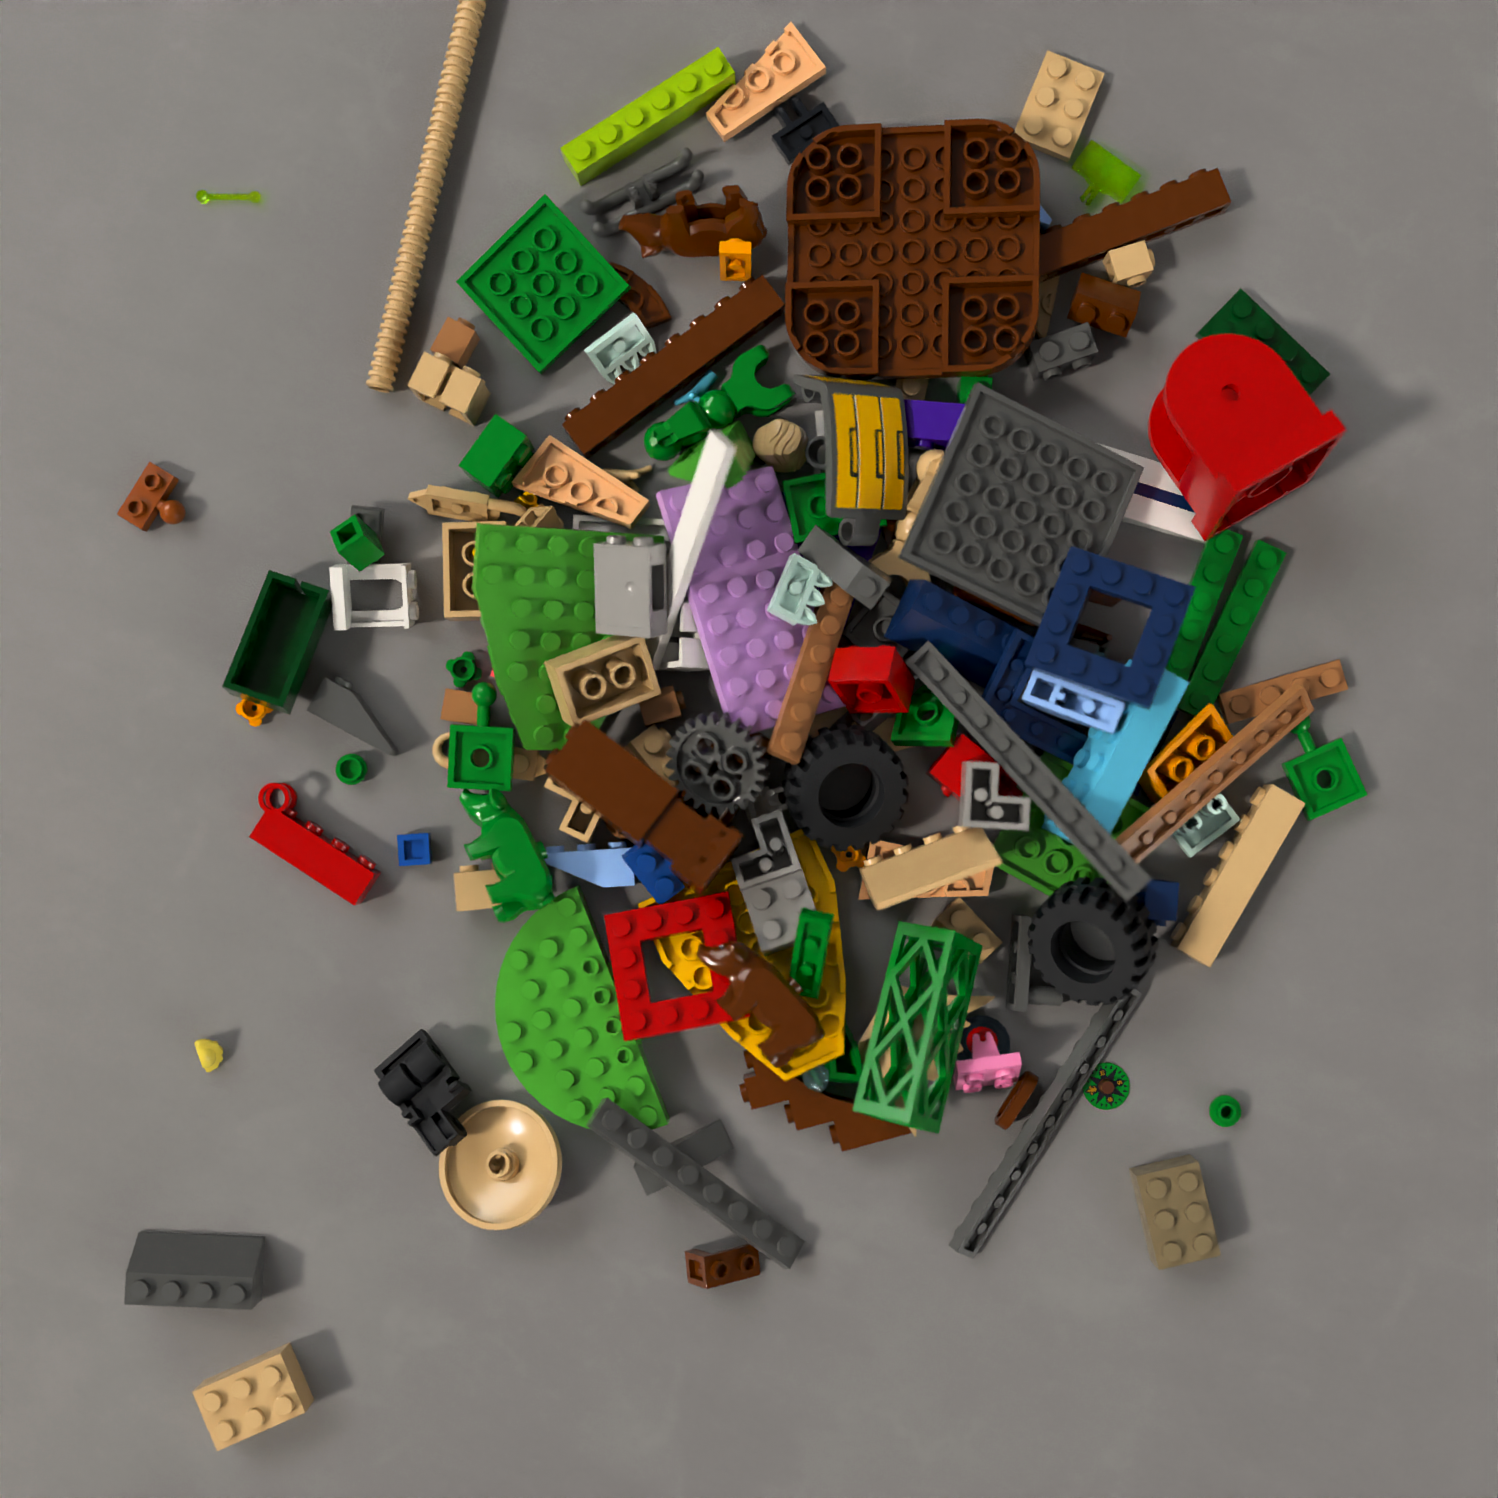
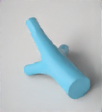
M708 370L688 393L673 401L674 405L677 406L690 400L698 403L700 397L708 391L718 376L713 371Z

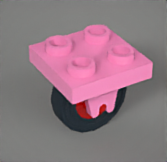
M977 1015L966 1019L970 1026L963 1028L960 1044L964 1050L957 1054L958 1061L955 1063L953 1077L955 1090H963L964 1093H974L981 1091L984 1086L994 1085L997 1089L1013 1086V1082H1018L1022 1062L1020 1052L1009 1053L1010 1037L1006 1028L998 1020L989 1016Z

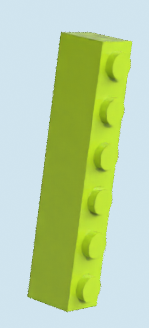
M716 47L560 147L564 162L579 185H584L720 98L732 84L736 85L735 71L720 48Z

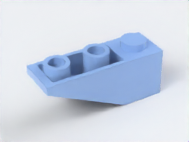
M627 841L608 842V849H596L595 843L578 844L577 851H565L564 845L545 847L548 858L544 859L546 864L603 888L634 886L637 884L636 875L622 858V855L632 848L627 847Z

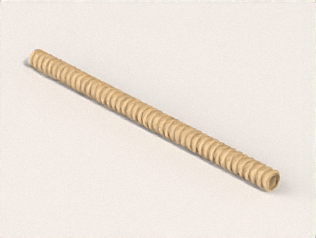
M459 0L460 4L456 9L458 12L454 17L456 23H453L451 42L447 46L449 51L445 54L447 60L444 61V70L441 71L443 79H440L438 83L440 87L436 92L438 97L434 100L436 107L432 109L434 116L430 117L429 122L431 126H428L427 129L429 135L425 137L427 144L422 149L425 153L420 158L423 163H420L418 166L420 171L416 174L418 182H415L413 186L416 191H413L411 195L414 200L409 203L411 208L407 212L409 219L405 220L404 224L407 229H403L402 232L404 236L400 240L402 247L398 249L400 257H397L395 261L398 266H395L393 269L395 276L391 277L393 285L389 286L391 294L387 295L386 298L389 303L384 306L386 311L382 315L384 323H381L379 327L382 332H379L377 338L380 340L375 343L377 351L373 352L375 360L371 361L370 364L373 369L369 370L368 375L370 379L366 381V385L369 388L379 392L390 393L394 390L392 383L396 381L394 373H398L396 364H400L401 361L398 356L403 353L401 345L405 344L403 336H406L408 332L405 327H408L410 321L407 319L412 316L410 308L414 307L412 299H415L417 295L414 290L419 287L416 281L421 278L419 273L423 269L421 262L425 261L426 258L423 253L427 252L428 246L426 243L430 241L428 234L433 229L430 224H433L435 221L432 215H435L437 212L435 208L439 204L437 196H440L442 192L439 187H442L444 183L441 178H444L446 175L444 170L448 167L446 159L450 158L448 150H451L453 146L451 142L455 138L453 131L457 129L455 122H458L460 117L457 113L461 112L462 109L460 105L464 101L462 94L466 92L464 85H467L469 80L467 77L471 72L469 66L473 64L471 57L475 55L474 48L478 43L476 39L480 35L478 29H481L482 26L480 20L484 18L483 11L486 9L487 5L485 2L487 0Z

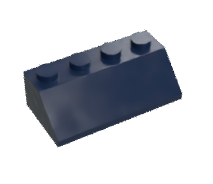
M909 580L884 637L914 653L929 641L963 678L986 688L1014 629L1018 628L926 580Z

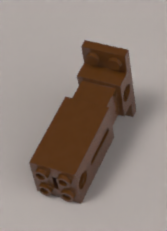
M586 719L581 724L576 722L565 735L567 742L561 750L555 748L545 760L547 767L544 771L549 779L640 848L645 843L672 863L670 865V872L690 886L691 890L701 897L738 849L742 834L733 827L731 829L727 828L712 815H709L706 820L678 800V789Z

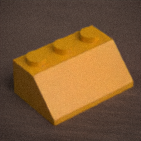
M1209 703L1146 765L1138 782L1151 802L1156 804L1233 737L1213 704Z

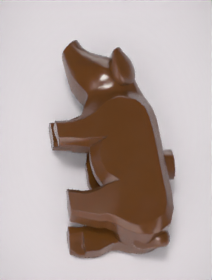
M727 185L722 188V192L726 197L725 205L712 202L697 205L693 193L690 190H683L675 193L677 205L668 206L664 215L659 216L649 212L623 215L618 226L619 230L631 234L641 246L642 259L656 256L662 251L671 252L682 257L719 256L720 241H727L733 238L742 239L745 242H751L752 250L759 246L767 235V228L764 226L758 203L748 201V198L738 185Z
M730 941L713 947L705 946L699 942L697 958L713 972L726 976L729 980V986L724 995L715 1000L735 1022L751 1012L759 1022L771 1028L769 1036L764 1042L756 1046L775 1068L787 1064L797 1048L810 1046L815 1041L824 1038L825 1031L821 1027L818 1016L799 995L803 989L791 976L785 979L770 962L741 942Z

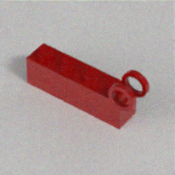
M268 783L263 786L258 795V802L265 813L249 837L352 905L361 904L381 874L380 871L375 869L377 864L362 854L357 857L349 852L350 846L336 837L331 840L323 835L324 829L310 820L305 823L297 818L298 812L294 808L298 797L291 785L287 783ZM278 788L283 791L285 801L280 808H276L271 801L272 793Z

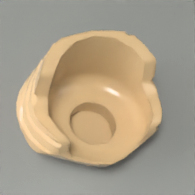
M782 418L775 419L756 431L753 439V450L767 466H773L775 472H794L799 470L807 460L805 449L808 443V436L803 428L793 422Z

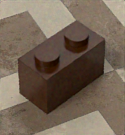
M1081 273L1071 297L1067 319L1082 324L1088 322L1091 327L1126 338L1138 311L1141 292L1086 273Z

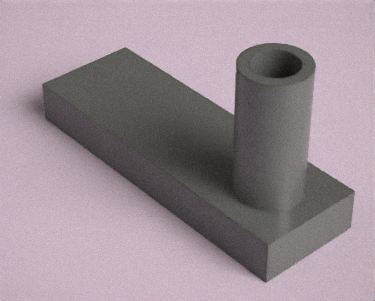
M1012 914L1006 1008L1015 1012H1027L1028 1004L1061 1006L1063 996L1054 991L1056 987L1029 985L1031 954L1029 953L1028 942L1031 939L1028 937V928L1032 923V917L1020 914Z

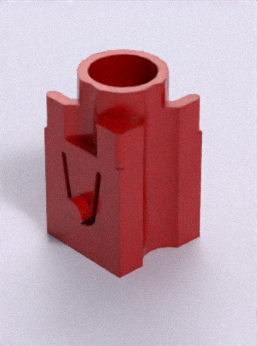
M960 733L956 735L954 747H946L925 774L941 786L944 796L949 798L952 795L960 802L962 762H998L967 736ZM999 764L998 796L1022 797L1023 792L1016 787L1017 783Z

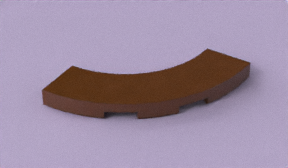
M608 262L631 287L618 301L638 316L646 330L672 320L667 306L650 284L636 275L634 271L617 263Z

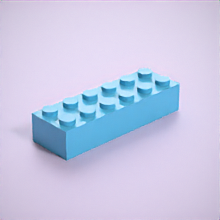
M1129 659L1125 665L1130 666L1132 659ZM1166 669L1150 710L1118 700L1126 703L1114 734L1089 728L1087 741L1083 748L1075 755L1074 765L1068 777L1062 781L1063 785L1109 834H1111L1189 682ZM1045 814L1044 823L1041 828L1073 844Z

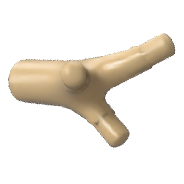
M648 465L644 468L633 470L603 468V470L638 493L640 489L635 485L633 479L640 478V476L652 471V467Z

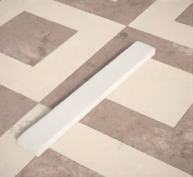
M710 430L666 559L667 634L645 638L654 670H659L736 451V447L720 431Z

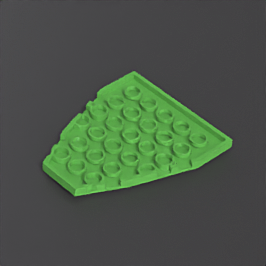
M476 523L472 589L474 597L478 602L481 625L486 633L489 645L487 648L496 684L500 694L504 697L509 709L508 713L512 723L517 728L518 737L524 749L554 750L557 748L561 750L567 742L565 735L572 727L562 719L544 662L613 636L596 633L594 543L606 541V536L624 535L626 536V541H634L635 537H653V543H664L665 536ZM607 715L590 723L600 729Z

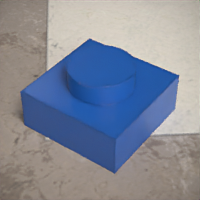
M431 833L397 835L399 866L432 864Z

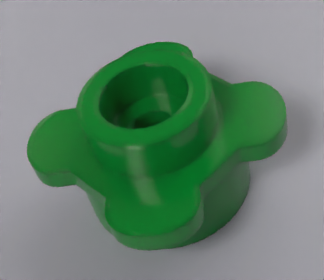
M464 652L461 657L450 659L446 663V669L450 671L454 678L453 683L456 687L463 688L467 682L473 679L479 680L482 677V670L477 668L474 662L475 655L471 652ZM462 667L467 668L465 673L461 671Z

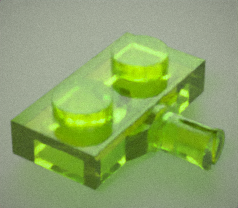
M1092 139L1071 168L1083 176L1089 184L1080 196V201L1083 203L1087 196L1091 194L1085 202V205L1088 206L1091 205L1099 192L1109 195L1122 204L1142 176Z

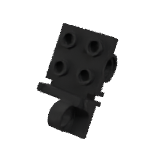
M420 1029L373 1071L380 1079L378 1085L383 1094L394 1105L400 1107L403 1118L410 1119L407 1122L408 1125L414 1127L433 1156H438L448 1146L457 1145L467 1136L464 1126L449 1111L472 1090L468 1084L458 1081L460 1079L459 1075L427 1031Z

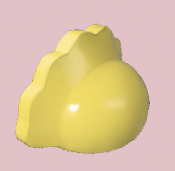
M209 1039L196 1040L194 1044L202 1068L206 1072H211L218 1068L219 1063L223 1060V1048L217 1041Z

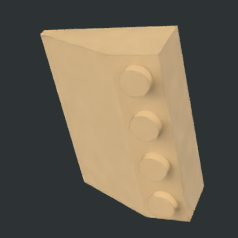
M956 825L952 827L954 831L952 834L942 837L941 832L923 838V845L912 848L911 843L893 849L895 855L883 859L880 854L863 861L865 866L859 868L871 903L877 910L1000 865L1002 864L1001 859L982 828Z

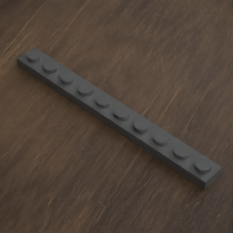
M926 642L905 662L1126 901H1129L1152 880L931 642Z
M1134 989L1130 995L1124 999H1118L1116 1003L1103 1004L1099 1011L1093 1015L1090 1025L1081 1039L1075 1043L1073 1051L1065 1064L1057 1071L1056 1078L1047 1092L1041 1096L1039 1104L1031 1117L1024 1122L1022 1131L1013 1145L1007 1149L999 1167L990 1175L988 1184L981 1195L972 1203L971 1210L965 1220L956 1228L954 1237L948 1244L956 1252L972 1259L974 1258L1143 995L1141 992Z

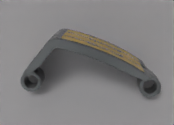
M794 374L793 382L801 386L804 401L806 403L822 404L826 452V514L832 518H844L838 528V535L842 546H872L877 541L881 519L904 520L906 518L908 498V436L902 391L898 387L867 380L844 379L815 374Z

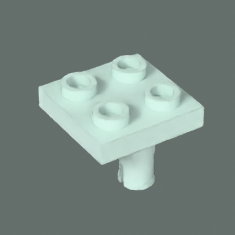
M1219 793L1171 836L1187 857L1191 858L1241 819L1229 805L1226 798Z

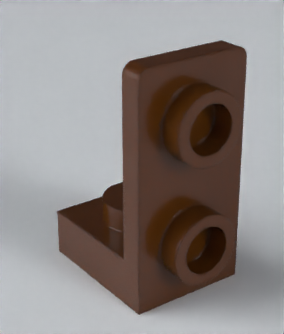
M750 1244L715 1253L705 1252L696 1248L685 1251L688 1283L705 1289L760 1275L759 1253Z

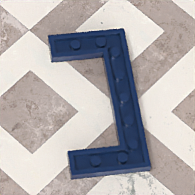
M1014 629L981 697L1020 739L1074 765V757L1083 748L1088 736L1018 702L1032 672V669L1025 667V662L1035 638L1018 629ZM1174 711L1148 763L1159 753L1179 711ZM1137 782L1132 792L1135 796L1138 795L1141 789L1139 782Z

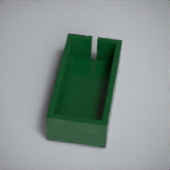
M269 570L222 687L230 695L290 715L332 610L331 592L304 581L300 585L295 578Z

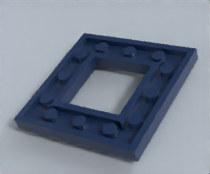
M1070 546L1027 656L1025 667L1150 710L1196 587ZM1090 589L1151 609L1130 666L1069 646Z

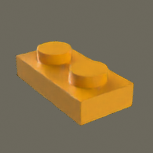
M738 238L720 241V281H746L751 278V242H745Z

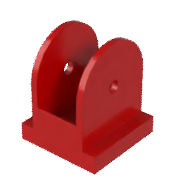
M1238 334L1211 335L1195 341L1186 347L1173 362L1167 374L1164 388L1156 397L1148 419V436L1153 452L1196 513L1191 522L1204 541L1209 540L1308 483L1347 431L1332 409L1324 414L1320 412L1292 371L1274 350L1258 340Z

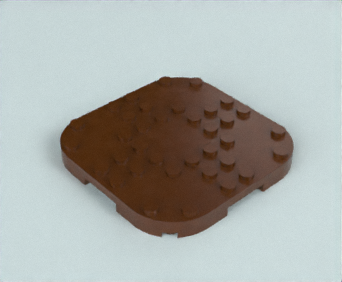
M990 119L944 120V125L882 128L881 123L850 124L833 127L818 134L802 153H798L791 166L787 181L788 263L787 282H785V323L793 346L807 365L822 375L856 380L981 377L997 373L1009 367L1023 355L1034 338L1039 319L1040 170L1032 147L1015 133V129L1002 122Z

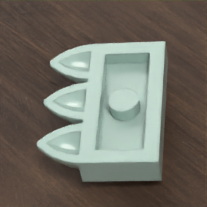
M633 312L584 349L599 373L608 382L616 384L614 382L615 379L622 374L620 365L631 372L639 367L637 352L643 357L653 351L656 354V346L638 316Z
M793 553L788 558L767 611L793 626L796 624H816L818 622L816 616L806 605H824L825 601L822 594L814 586L830 587L833 585L832 580L818 569L817 565Z

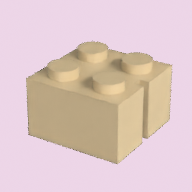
M424 352L407 386L420 401L443 412L448 406L451 408L449 415L475 426L491 394L485 386L486 382L480 378L481 374L467 366H463L462 370L451 364L452 360L441 353L435 352L433 356Z

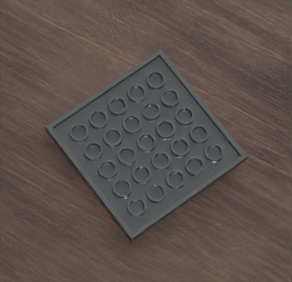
M977 382L973 385L898 558L1039 627L1070 546L1107 557L1144 467ZM1090 589V591H1089V593H1088L1087 599H1086L1085 604H1084V606H1083V609H1082V611H1081V614H1080V617H1079L1078 622H1077V624H1076V627H1075V629H1074L1073 635H1074V633H1075V631H1076V628H1077V626H1078V624H1079V621H1080V619H1081V616H1082V614H1083V612H1084V609H1085V607H1086V605H1087V602H1088V600H1089V597H1090V595H1091V593H1092V589Z

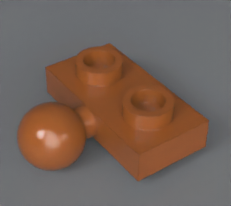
M149 461L117 512V515L145 532L148 531L159 512L164 522L171 525L179 524L185 518V507L177 500L166 501L179 479Z

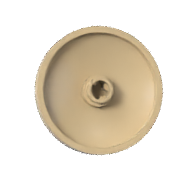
M492 1100L472 1107L458 1118L464 1126L467 1136L457 1145L448 1146L440 1153L439 1178L443 1193L452 1209L462 1219L476 1227L488 1230H507L520 1227L532 1221L548 1206L558 1188L562 1171V1154L558 1138L545 1117L526 1104L509 1100Z

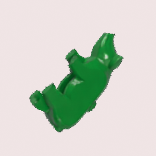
M494 788L489 790V794H476L468 789H464L459 797V801L469 818L481 827V835L472 843L464 844V848L470 861L477 859L483 861L492 858L493 867L500 881L495 884L485 885L491 903L499 904L492 906L497 921L508 922L516 919L522 912L542 909L547 904L552 903L555 900V895L553 893L552 877L544 859L548 858L542 841L535 842L527 823L511 807L503 793Z

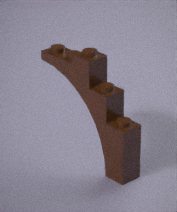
M743 1050L747 1068H754V1072L744 1074V1083L739 1084L743 1102H750L752 1110L789 1100V1104L784 1105L788 1123L795 1122L796 1130L798 1131L834 1121V1124L829 1126L833 1144L840 1143L842 1152L912 1133L909 1127L882 1121L852 1111L855 1099L832 1094L810 1084L800 1076L785 1082L748 1050Z

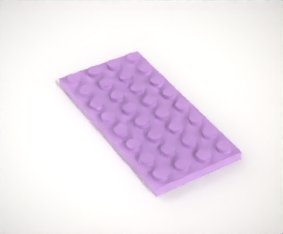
M773 466L746 471L747 474L742 477L743 480L729 489H726L723 485L686 591L723 714L729 713V722L731 723L741 718L740 728L742 729L751 725L752 729L749 734L775 727L809 626L801 624L793 626L767 611L789 556L793 553L801 556L798 552L797 543L794 544L789 516ZM692 484L661 490L656 494L671 544ZM806 605L812 612L814 611L815 606ZM829 674L815 715L847 706L843 704L828 682Z

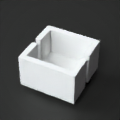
M683 602L671 637H680L679 643H668L659 670L678 672L710 670L690 604Z

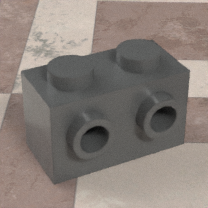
M1087 322L1032 341L1024 352V356L1033 381L1043 377L1044 380H1050L1060 376L1062 371L1073 367L1074 370H1079L1089 366L1098 353V349Z

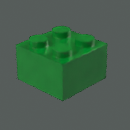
M495 414L458 466L469 478L499 498L502 493L507 494L511 490L514 476L533 456L534 453L532 451L534 447L524 433Z

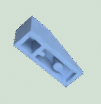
M1033 670L1022 696V700L1027 706L1110 734H1114L1126 703Z

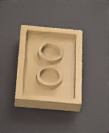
M1047 50L1015 128V133L1026 143L1028 142L1033 149L1069 162L1105 73Z

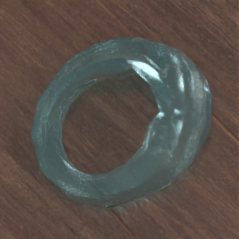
M822 1065L803 1074V1082L806 1087L817 1092H822L829 1087V1071Z

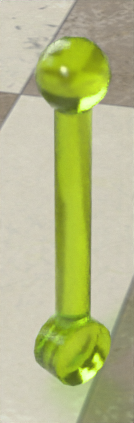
M199 190L196 193V199L202 204L208 203L209 200H250L252 203H258L261 200V195L257 191H251L249 194H208L205 190Z

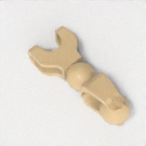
M932 449L920 456L916 463L915 471L917 477L908 492L906 518L895 522L894 533L897 540L892 539L888 549L877 553L868 560L888 576L892 574L899 575L903 578L906 587L909 580H926L931 582L928 572L898 557L945 452L943 450Z

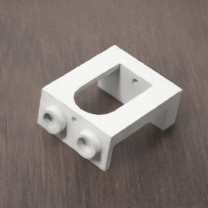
M372 563L360 572L351 564H336L329 567L334 630H347L351 627L404 626V629H409L415 625V620L419 619L418 602H413V589L417 588V574L415 570H411V563ZM350 580H398L402 583L403 606L394 610L352 611Z

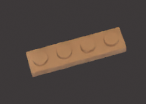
M1340 659L1219 694L1217 699L1225 724L1258 716L1295 683L1304 686L1310 700L1348 690Z

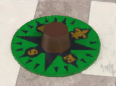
M1107 1062L1099 1063L1085 1083L1083 1093L1088 1102L1094 1107L1103 1110L1114 1109L1126 1100L1130 1089L1129 1079L1124 1070L1119 1066Z

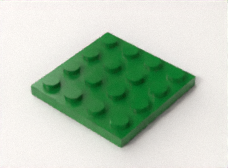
M546 194L456 281L540 374H543L631 289L627 282Z

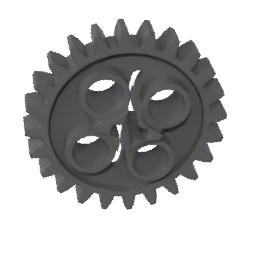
M715 711L708 716V720L701 713L697 716L696 721L690 718L685 723V727L681 725L675 732L677 736L674 735L669 741L673 747L669 748L666 755L673 759L665 766L666 768L674 769V772L668 778L669 780H678L679 784L676 786V789L687 792L683 798L684 801L690 798L695 799V809L703 803L708 814L714 807L717 808L719 815H722L726 808L734 814L739 806L745 809L750 801L754 802L759 796L758 792H761L766 784L763 780L769 776V772L763 768H766L770 760L761 758L767 748L757 747L756 743L761 736L751 737L749 735L752 729L751 725L744 729L740 728L741 718L731 723L729 722V713H725L720 720H718ZM704 738L712 740L715 748L709 747L705 743ZM732 753L740 755L743 763L737 762ZM692 764L700 767L702 774L694 771ZM720 780L729 783L731 789L723 787Z

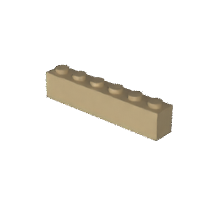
M1264 784L1263 787H1258L1250 798L1252 806L1248 813L1242 814L1239 817L1241 820L1234 826V830H1236L1231 842L1226 841L1219 851L1218 857L1221 859L1216 868H1211L1207 872L1202 882L1205 885L1199 896L1195 895L1187 907L1189 914L1184 923L1179 922L1172 932L1171 938L1174 940L1170 946L1207 967H1211L1306 804L1273 784Z

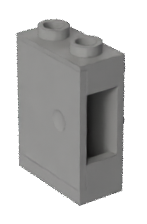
M609 535L606 536V541L594 543L596 633L653 638L667 634L666 544L653 543V537H635L634 541H626V536Z

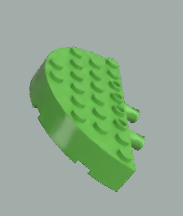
M578 885L556 896L552 903L537 910L517 933L504 957L498 976L495 996V1018L503 1052L511 1069L526 1090L548 1110L573 1124L588 1128L586 1125L602 1099L609 1098L651 1130L668 1125L670 1117L642 1047V1040L644 1039L625 1042L623 1039L612 963L608 959L581 886Z

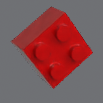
M849 646L848 648H835L828 682L843 704L847 705L845 707L849 713H909L915 679L895 646Z

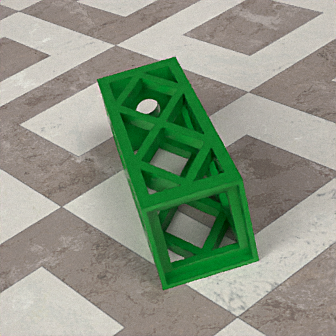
M899 921L852 1111L882 1121L939 1134L982 952V945L955 930ZM934 950L942 951V955L937 961ZM910 965V987L906 994L903 995L899 977ZM953 978L958 995L948 1005L947 986ZM932 981L933 983H932V984L928 987V989L925 991L924 989H925V988L930 984V982ZM888 1010H889V1021H888L887 1025L885 1026V1022H886V1018H887V1014H888ZM921 1012L925 1027L923 1035L916 1042L913 1024L915 1018ZM890 1047L891 1067L883 1078L879 1059ZM934 1059L938 1078L928 1088L927 1070ZM912 1062V1068L906 1073L905 1069ZM901 1094L905 1109L894 1107L895 1101Z

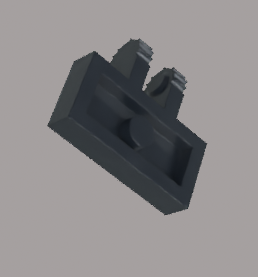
M797 95L789 98L790 105L799 117L793 122L781 105L773 109L783 129L772 135V141L788 165L794 162L799 152L802 153L813 142L815 136L828 129L840 126L824 102L808 111Z

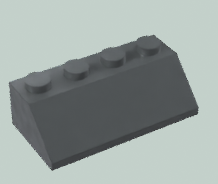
M140 1231L126 1270L124 1304L252 1310L262 1300L265 1236Z

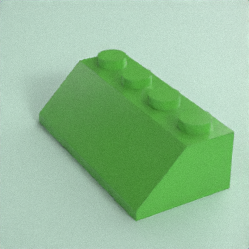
M740 419L719 430L736 447L724 482L726 489L735 486L743 480L742 477L747 474L746 471L750 469L749 466L754 464L752 460L756 456L753 450V443ZM707 438L690 446L678 457L668 469L670 476L693 482Z

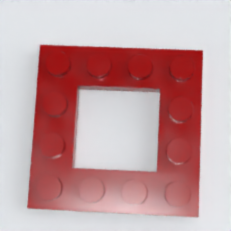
M729 892L604 915L625 1042L734 1022L732 1017L715 1001L726 992L729 986L728 977L717 974L711 969L709 970L713 991L652 1003L642 942L702 930L705 946L713 947L730 941L738 942ZM748 1013L747 1015L743 1016L737 1021L750 1019L751 1013Z

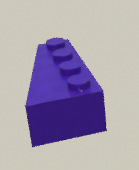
M904 399L908 447L927 451L932 449L945 451L965 404Z

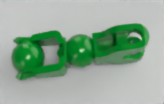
M758 345L738 356L732 368L731 378L722 384L721 390L715 389L706 392L700 397L698 403L690 401L665 422L655 423L648 428L644 435V447L648 455L659 461L674 459L681 450L707 438L710 430L727 427L735 416L739 418L744 414H752L757 417H769L788 405L796 395L789 384L784 383L769 389L762 387L756 381L755 373L766 365L770 355L766 346Z

